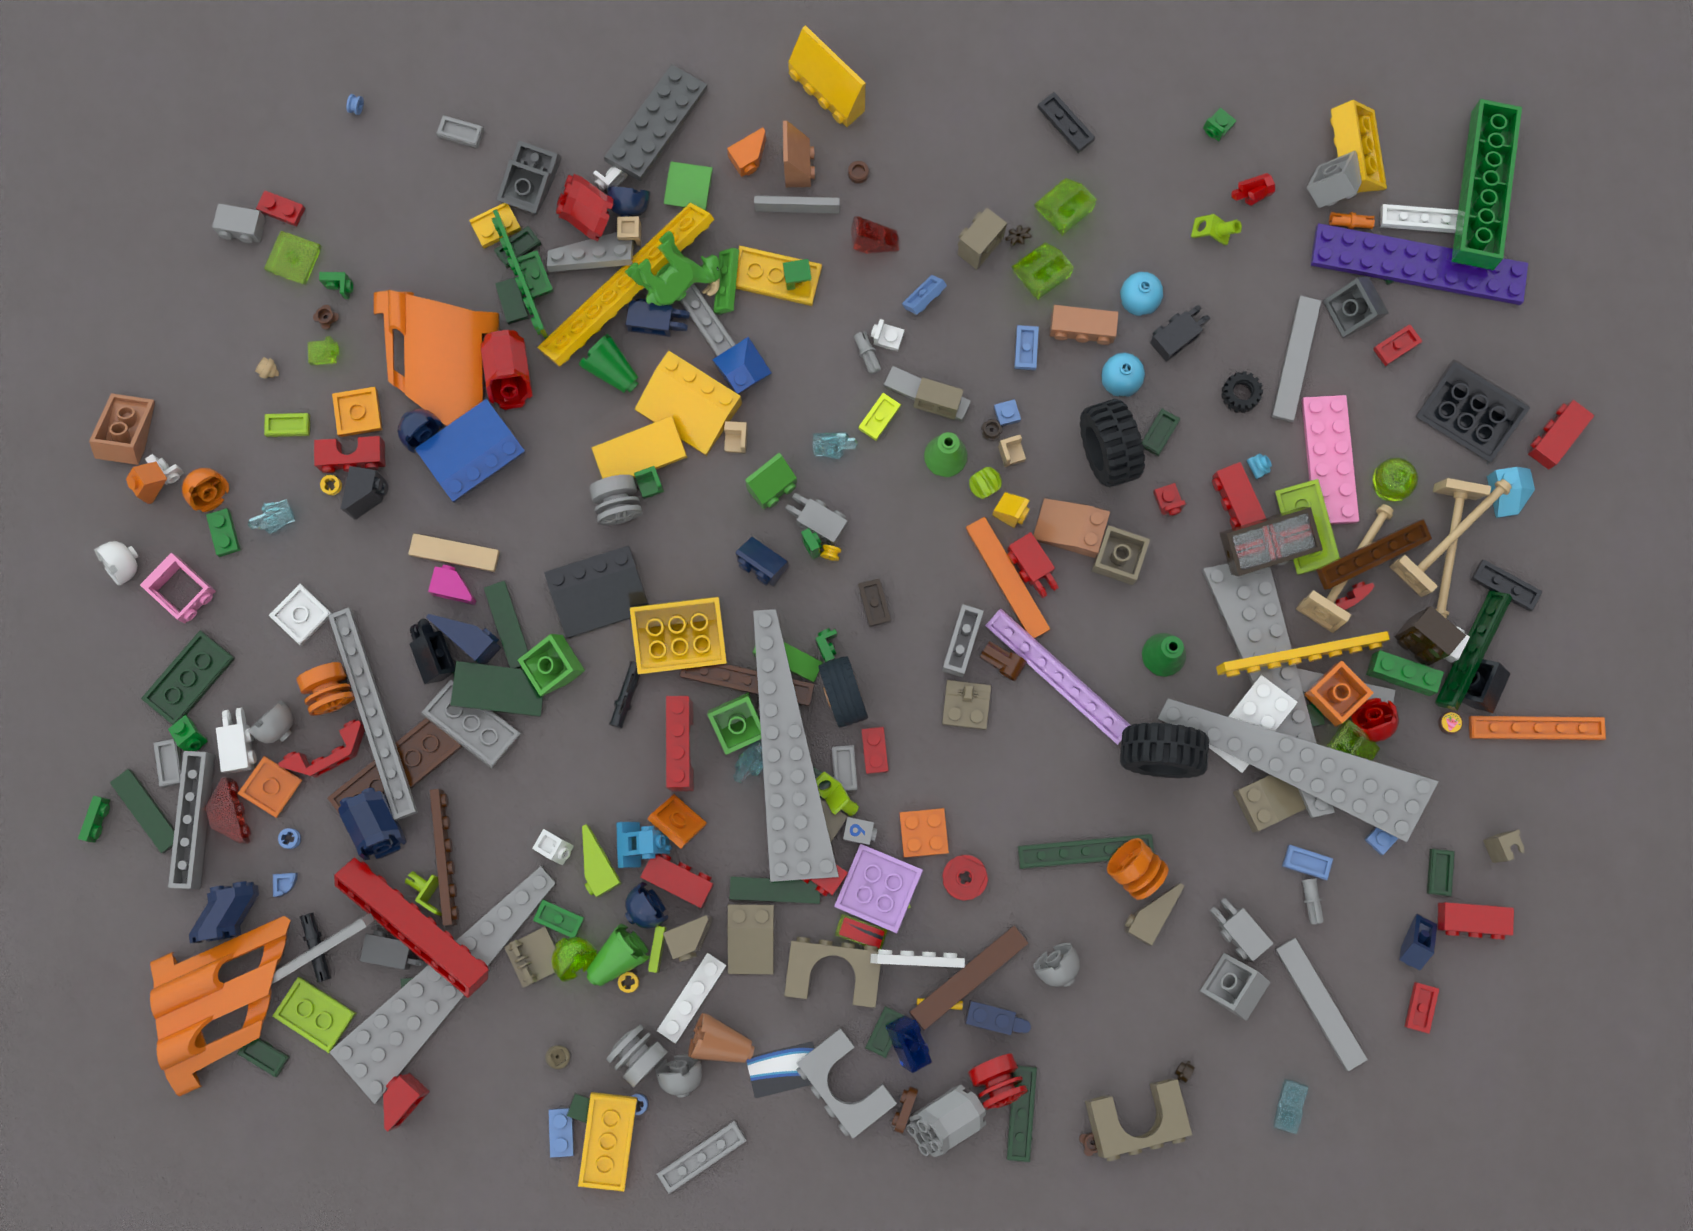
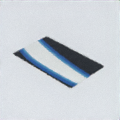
M811 1041L754 1055L750 1060L747 1059L754 1097L760 1098L812 1085L808 1078L803 1080L796 1069L799 1067L797 1061L815 1048L814 1043Z

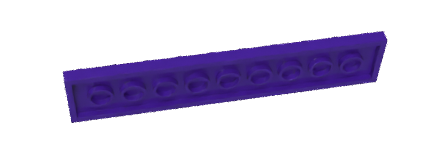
M1320 223L1316 226L1310 265L1521 305L1524 302L1528 270L1527 262L1505 258L1494 270L1451 262L1452 248Z

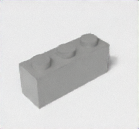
M962 604L942 668L943 672L963 678L984 612L983 610Z

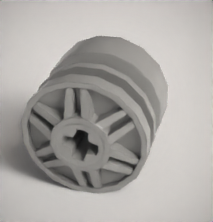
M615 475L603 478L589 486L593 503L599 504L594 509L595 513L598 514L596 517L598 524H621L633 520L643 513L641 506H639V498L633 496L637 492V488L632 475Z
M641 1024L635 1029L628 1031L613 1046L610 1055L606 1058L609 1063H612L617 1057L621 1059L614 1067L616 1070L625 1064L629 1067L623 1078L633 1088L668 1053L658 1041L650 1047L646 1045L651 1036L649 1032L642 1039L638 1037L645 1029Z

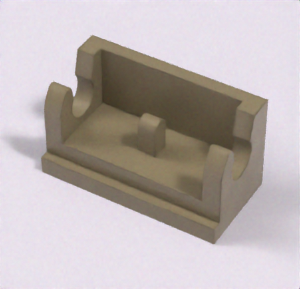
M922 377L915 397L914 408L955 420L964 390Z
M1519 829L1502 832L1483 840L1492 863L1513 860L1514 855L1511 851L1513 844L1517 845L1520 853H1524V845L1519 836L1521 834Z

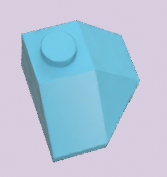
M1512 467L1495 470L1487 476L1488 485L1491 486L1490 493L1496 488L1495 483L1501 479L1506 480L1512 486L1508 495L1502 494L1493 503L1496 518L1518 515L1535 491L1531 469Z

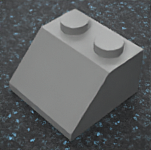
M1356 151L1323 163L1316 168L1307 189L1318 208L1326 205L1332 206L1338 200L1343 198L1349 199L1357 194L1362 180Z
M1224 953L1200 992L1247 1021L1269 986L1270 981L1255 969Z

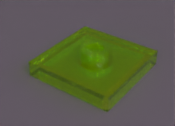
M280 231L264 269L267 272L306 285L322 246L310 240Z

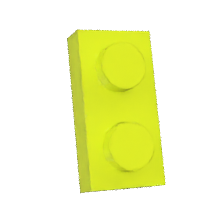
M882 393L858 429L877 441L901 407V404L885 393Z

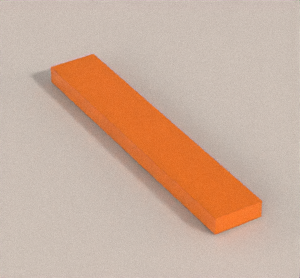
M983 517L966 526L965 529L1023 629L1034 639L1050 631V627L987 519Z
M1469 717L1470 739L1606 740L1605 717Z

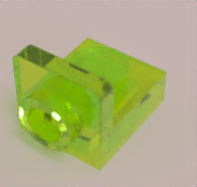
M326 336V340L308 342V362L310 365L337 363L336 355H339V346L331 336Z

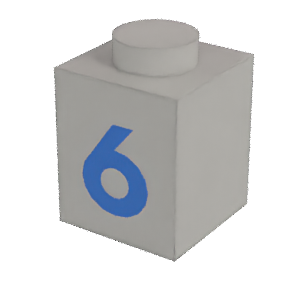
M847 817L843 841L870 846V841L875 842L877 828H873L874 822Z

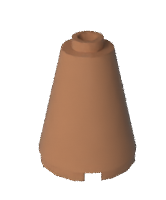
M702 1013L694 1028V1038L690 1041L688 1057L700 1060L745 1063L747 1059L750 1060L752 1058L754 1046H752L750 1039L709 1014Z

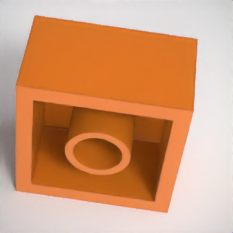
M1341 660L1332 666L1304 695L1336 727L1344 723L1374 692Z

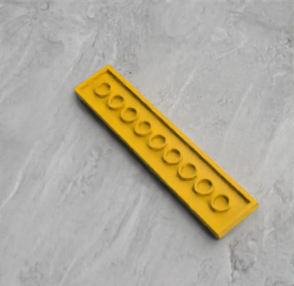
M689 203L633 256V263L635 262L639 265L645 259H648L651 263V272L656 276L657 272L669 263L657 248L662 244L659 239L667 231L672 232L675 245L681 252L686 246L692 244L701 232L708 229L715 219L709 212ZM631 265L622 266L537 347L541 353L560 367L570 359L575 351L582 348L593 334L598 333L609 319L615 317L625 304L631 302L633 297L645 288L638 285L625 273Z

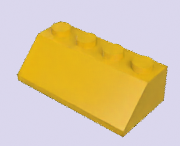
M1355 100L1332 108L1330 121L1334 128V144L1337 148L1338 157L1352 151H1356L1358 155L1362 180L1358 192L1387 189L1375 110Z

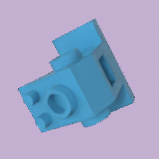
M640 822L616 823L618 868L641 867V855L642 859H655L656 854H670L672 849L670 839L660 830H655V826H643L640 831Z

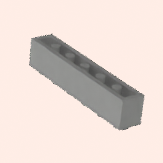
M183 752L168 888L200 889L215 761V755L208 752Z

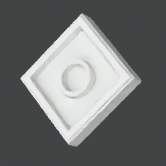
M299 584L269 616L302 646L329 619L328 615L332 613L303 585Z

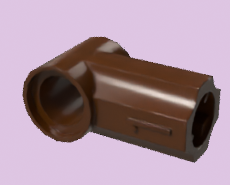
M991 641L988 642L979 657L997 668L1003 676L1012 681L1017 680L1027 663L1019 655L1013 652L1009 653Z

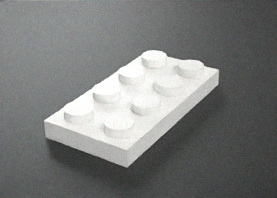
M1260 675L1228 717L1276 731L1298 702L1264 676ZM1209 744L1211 750L1243 773L1249 765Z

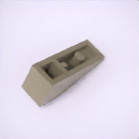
M1181 883L1176 884L1136 911L1134 915L1130 914L1125 922L1127 927L1125 932L1148 946H1152L1184 885Z

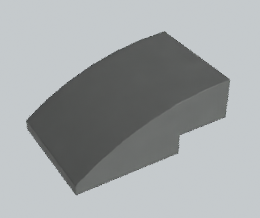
M518 140L512 160L509 159L496 200L537 214L549 192L562 156Z

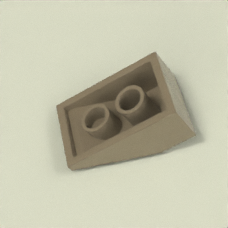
M1268 775L1233 792L1253 833L1306 809L1298 788L1273 775Z
M728 905V974H774L775 905Z

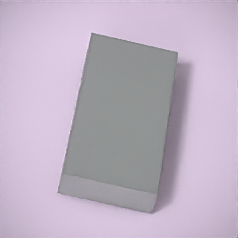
M443 115L436 135L439 138L478 148L484 128L480 125Z
M171 739L153 743L159 787L180 784L182 762L180 748L175 740Z
M854 745L832 747L834 778L842 783L845 791L857 790Z

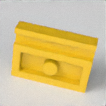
M502 203L469 220L484 249L499 242V238L503 237L499 236L491 218L495 217L493 210H498L509 236L522 230L508 204Z

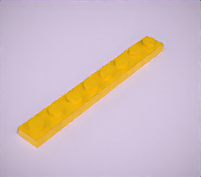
M1388 631L1223 662L1216 666L1218 675L1226 674L1227 677L1240 675V671L1247 670V673H1254L1260 671V667L1265 666L1268 669H1275L1281 667V663L1286 662L1290 666L1302 663V659L1307 658L1309 662L1322 659V655H1329V658L1342 655L1343 651H1349V654L1363 651L1362 648L1364 647L1374 650L1383 647L1382 643L1390 640Z

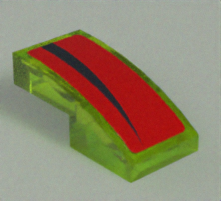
M841 914L835 936L863 946L878 947V950H881L888 930Z

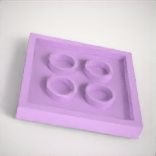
M860 844L834 907L894 933H898L923 870Z

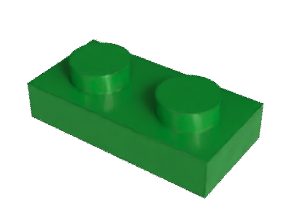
M226 508L206 514L216 555L221 557L241 551L230 510Z
M809 528L802 531V542L812 560L820 556L821 540L817 533H812Z
M93 795L78 837L79 840L95 843L96 839L100 837L103 819L110 810V799Z
M542 900L533 921L576 939L585 918L546 900Z

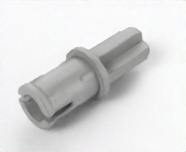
M866 331L854 335V339L860 351L859 356L864 359L869 373L875 374L881 370L875 355L876 350L872 347Z
M1316 878L1302 880L1306 899L1304 903L1307 904L1309 920L1313 925L1323 923L1320 904L1322 898H1319Z

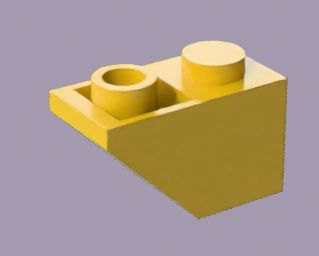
M1005 492L995 507L992 516L1015 528L1017 523L1022 525L1030 510L1027 506L1030 500Z

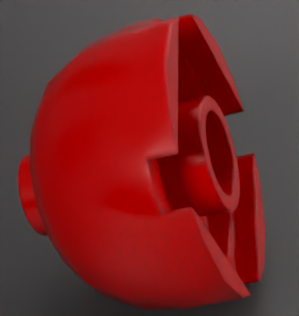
M1381 698L1366 700L1351 715L1356 732L1360 737L1370 742H1380L1390 738L1396 732L1399 724L1396 706L1389 700L1388 703L1382 702Z

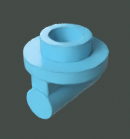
M1259 453L1246 460L1256 480L1271 471L1272 463L1266 455L1263 456Z

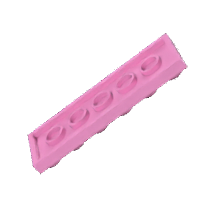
M1346 395L1303 397L1301 403L1309 481L1319 479L1331 525L1358 523L1359 513Z

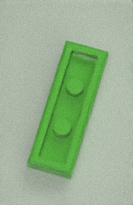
M736 248L719 252L720 286L717 293H715L714 313L719 315L734 311L739 250Z

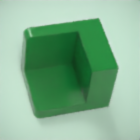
M808 259L783 263L787 290L795 289V283L811 281Z
M655 466L634 473L643 499L664 492Z

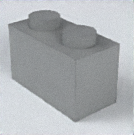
M218 204L212 228L223 239L231 240L232 238H237L245 243H252V241L261 242L266 218L259 210Z

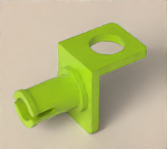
M1215 214L1195 218L1191 237L1211 236L1221 244L1228 245L1230 234L1240 233L1242 225L1237 219L1225 222ZM1206 221L1205 228L1199 232V225Z
M823 772L816 779L819 795L826 800L831 812L836 815L840 810H843L849 816L855 815L859 808L858 804L850 800L842 783L828 773ZM822 781H830L829 788L825 790L819 789V784Z
M412 871L408 875L412 879L406 878L405 884L419 892L415 901L432 913L442 916V912L428 903L439 885L438 876L431 875L427 881Z

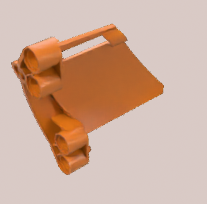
M393 290L374 292V315L384 314L388 382L404 392L408 398L421 408L437 416L446 426L483 401L480 344L484 334L499 331V313L472 311L414 296L413 292H397ZM394 329L399 330L404 335L405 377L394 370Z

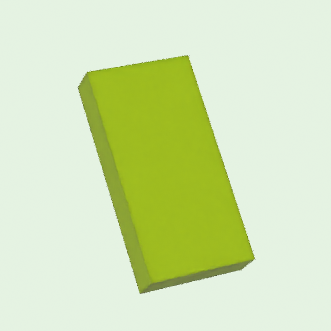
M265 414L264 435L266 437L310 436V414Z
M657 926L655 928L648 967L649 972L659 973L665 941L663 933L666 932L667 927Z

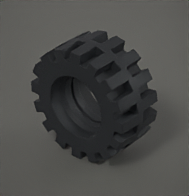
M1243 371L1242 373L1236 372L1227 379L1222 387L1221 397L1224 398L1223 403L1228 405V409H1234L1236 413L1238 411L1245 413L1246 411H1251L1262 398L1263 389H1261L1262 383L1258 382V377L1254 378V374H1247V371ZM1240 384L1245 385L1250 390V398L1247 400L1237 398L1233 392L1234 387Z

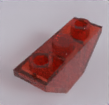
M859 216L853 218L851 236L854 250L865 254L899 251L897 230Z
M221 778L205 806L211 829L238 843L248 844L250 843L251 831L248 824H245L244 821L245 809L238 799V784L232 778Z

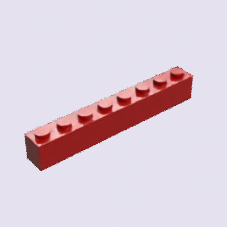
M354 857L334 875L335 886L365 912L371 913L378 923L467 998L488 980L489 969L483 960H477L472 956L466 946H460L454 941L453 936L448 931H442L431 917L424 916L417 905L406 901L399 890H393L387 885L386 880L380 875H375L365 862H360Z

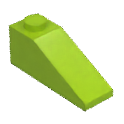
M585 824L582 826L584 874L587 883L584 885L590 895L594 894L596 897H601L621 885L622 882L590 826Z

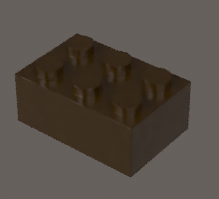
M1429 606L1410 617L1394 637L1402 648L1413 652L1415 658L1420 663L1429 666L1450 656L1466 635L1432 606Z

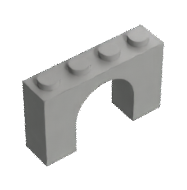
M839 1028L797 1061L799 1067L796 1070L803 1080L808 1078L813 1086L810 1089L818 1099L822 1097L827 1103L824 1108L832 1118L836 1115L841 1124L838 1126L847 1137L850 1134L854 1139L894 1107L897 1102L883 1083L857 1102H844L832 1094L827 1079L829 1070L835 1062L855 1047L844 1031Z

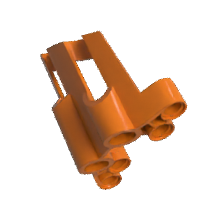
M282 916L180 963H177L173 955L174 952L150 962L154 981V988L150 993V1005L156 1020L158 1036L157 1059L161 1070H164L168 1082L179 1097L202 1087L196 1071L260 1037L262 1025L270 1005L276 966L282 958L287 941L288 928L291 922L287 917ZM264 946L262 960L258 968L228 982L222 983L219 981L218 972L224 963ZM248 1004L246 1019L241 1029L206 1044L201 1030L209 1022Z

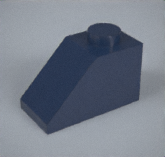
M1416 914L1401 945L1399 960L1408 966L1421 970L1434 954L1437 924Z

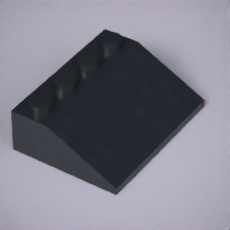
M1453 359L1416 417L1489 462H1492L1527 414L1530 406Z
M629 545L544 572L567 639L630 619V607L649 605Z

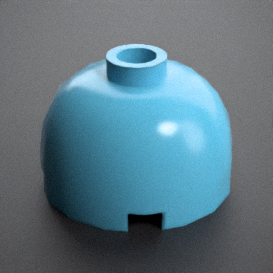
M1137 272L1130 275L1124 281L1120 290L1121 303L1129 313L1136 316L1152 314L1159 308L1163 299L1161 281L1149 272Z
M1125 352L1115 354L1107 360L1102 368V384L1114 396H1131L1138 392L1144 382V365L1133 354Z

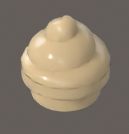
M263 357L255 370L259 377L266 379L279 376L274 360Z

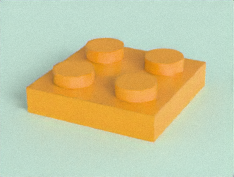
M376 387L332 394L337 435L339 437L383 430Z

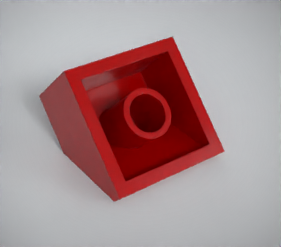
M411 1073L400 1074L398 1077L394 1076L386 1085L388 1090L383 1094L384 1129L389 1132L398 1128L430 1092Z

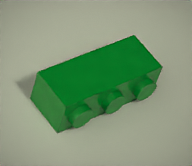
M1381 650L1372 654L1366 673L1368 676L1427 696L1438 693L1444 674L1443 671Z

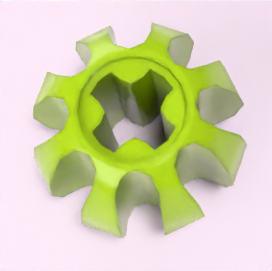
M985 467L970 477L969 486L975 496L984 499L1001 488L1002 479L994 468Z

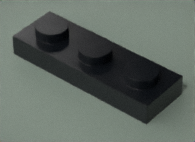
M1055 92L1038 104L1037 108L1077 153L1081 152L1095 140V136Z
M1484 559L1480 561L1471 578L1472 581L1491 591L1510 594L1512 596L1511 602L1529 612L1534 609L1543 592Z

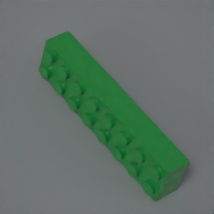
M1480 99L1471 112L1451 262L1494 270L1503 260L1522 107Z

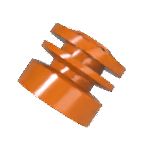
M331 662L305 671L296 678L301 694H311L304 700L305 705L309 706V715L316 716L337 711L355 699L353 692L349 691L351 689L350 684H339L346 679L342 663Z
M1139 838L1131 839L1118 848L1107 866L1108 874L1117 883L1123 884V888L1136 900L1144 899L1158 890L1165 881L1169 871L1168 865Z

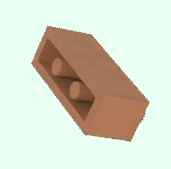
M1054 305L1051 314L1049 336L1057 340H1067L1069 338L1076 339L1077 342L1081 343L1097 341L1098 344L1109 345L1116 338L1118 312Z

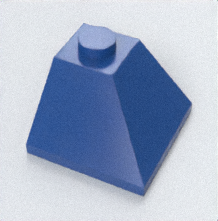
M749 337L712 359L730 389L738 395L771 374L770 369Z

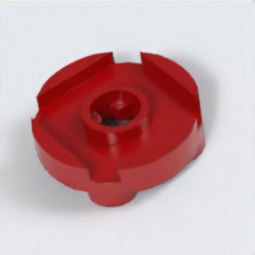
M961 855L953 858L946 864L942 874L943 886L947 892L955 899L963 901L972 900L981 895L988 882L987 872L983 863L971 855ZM967 871L971 881L962 884L959 874H964Z

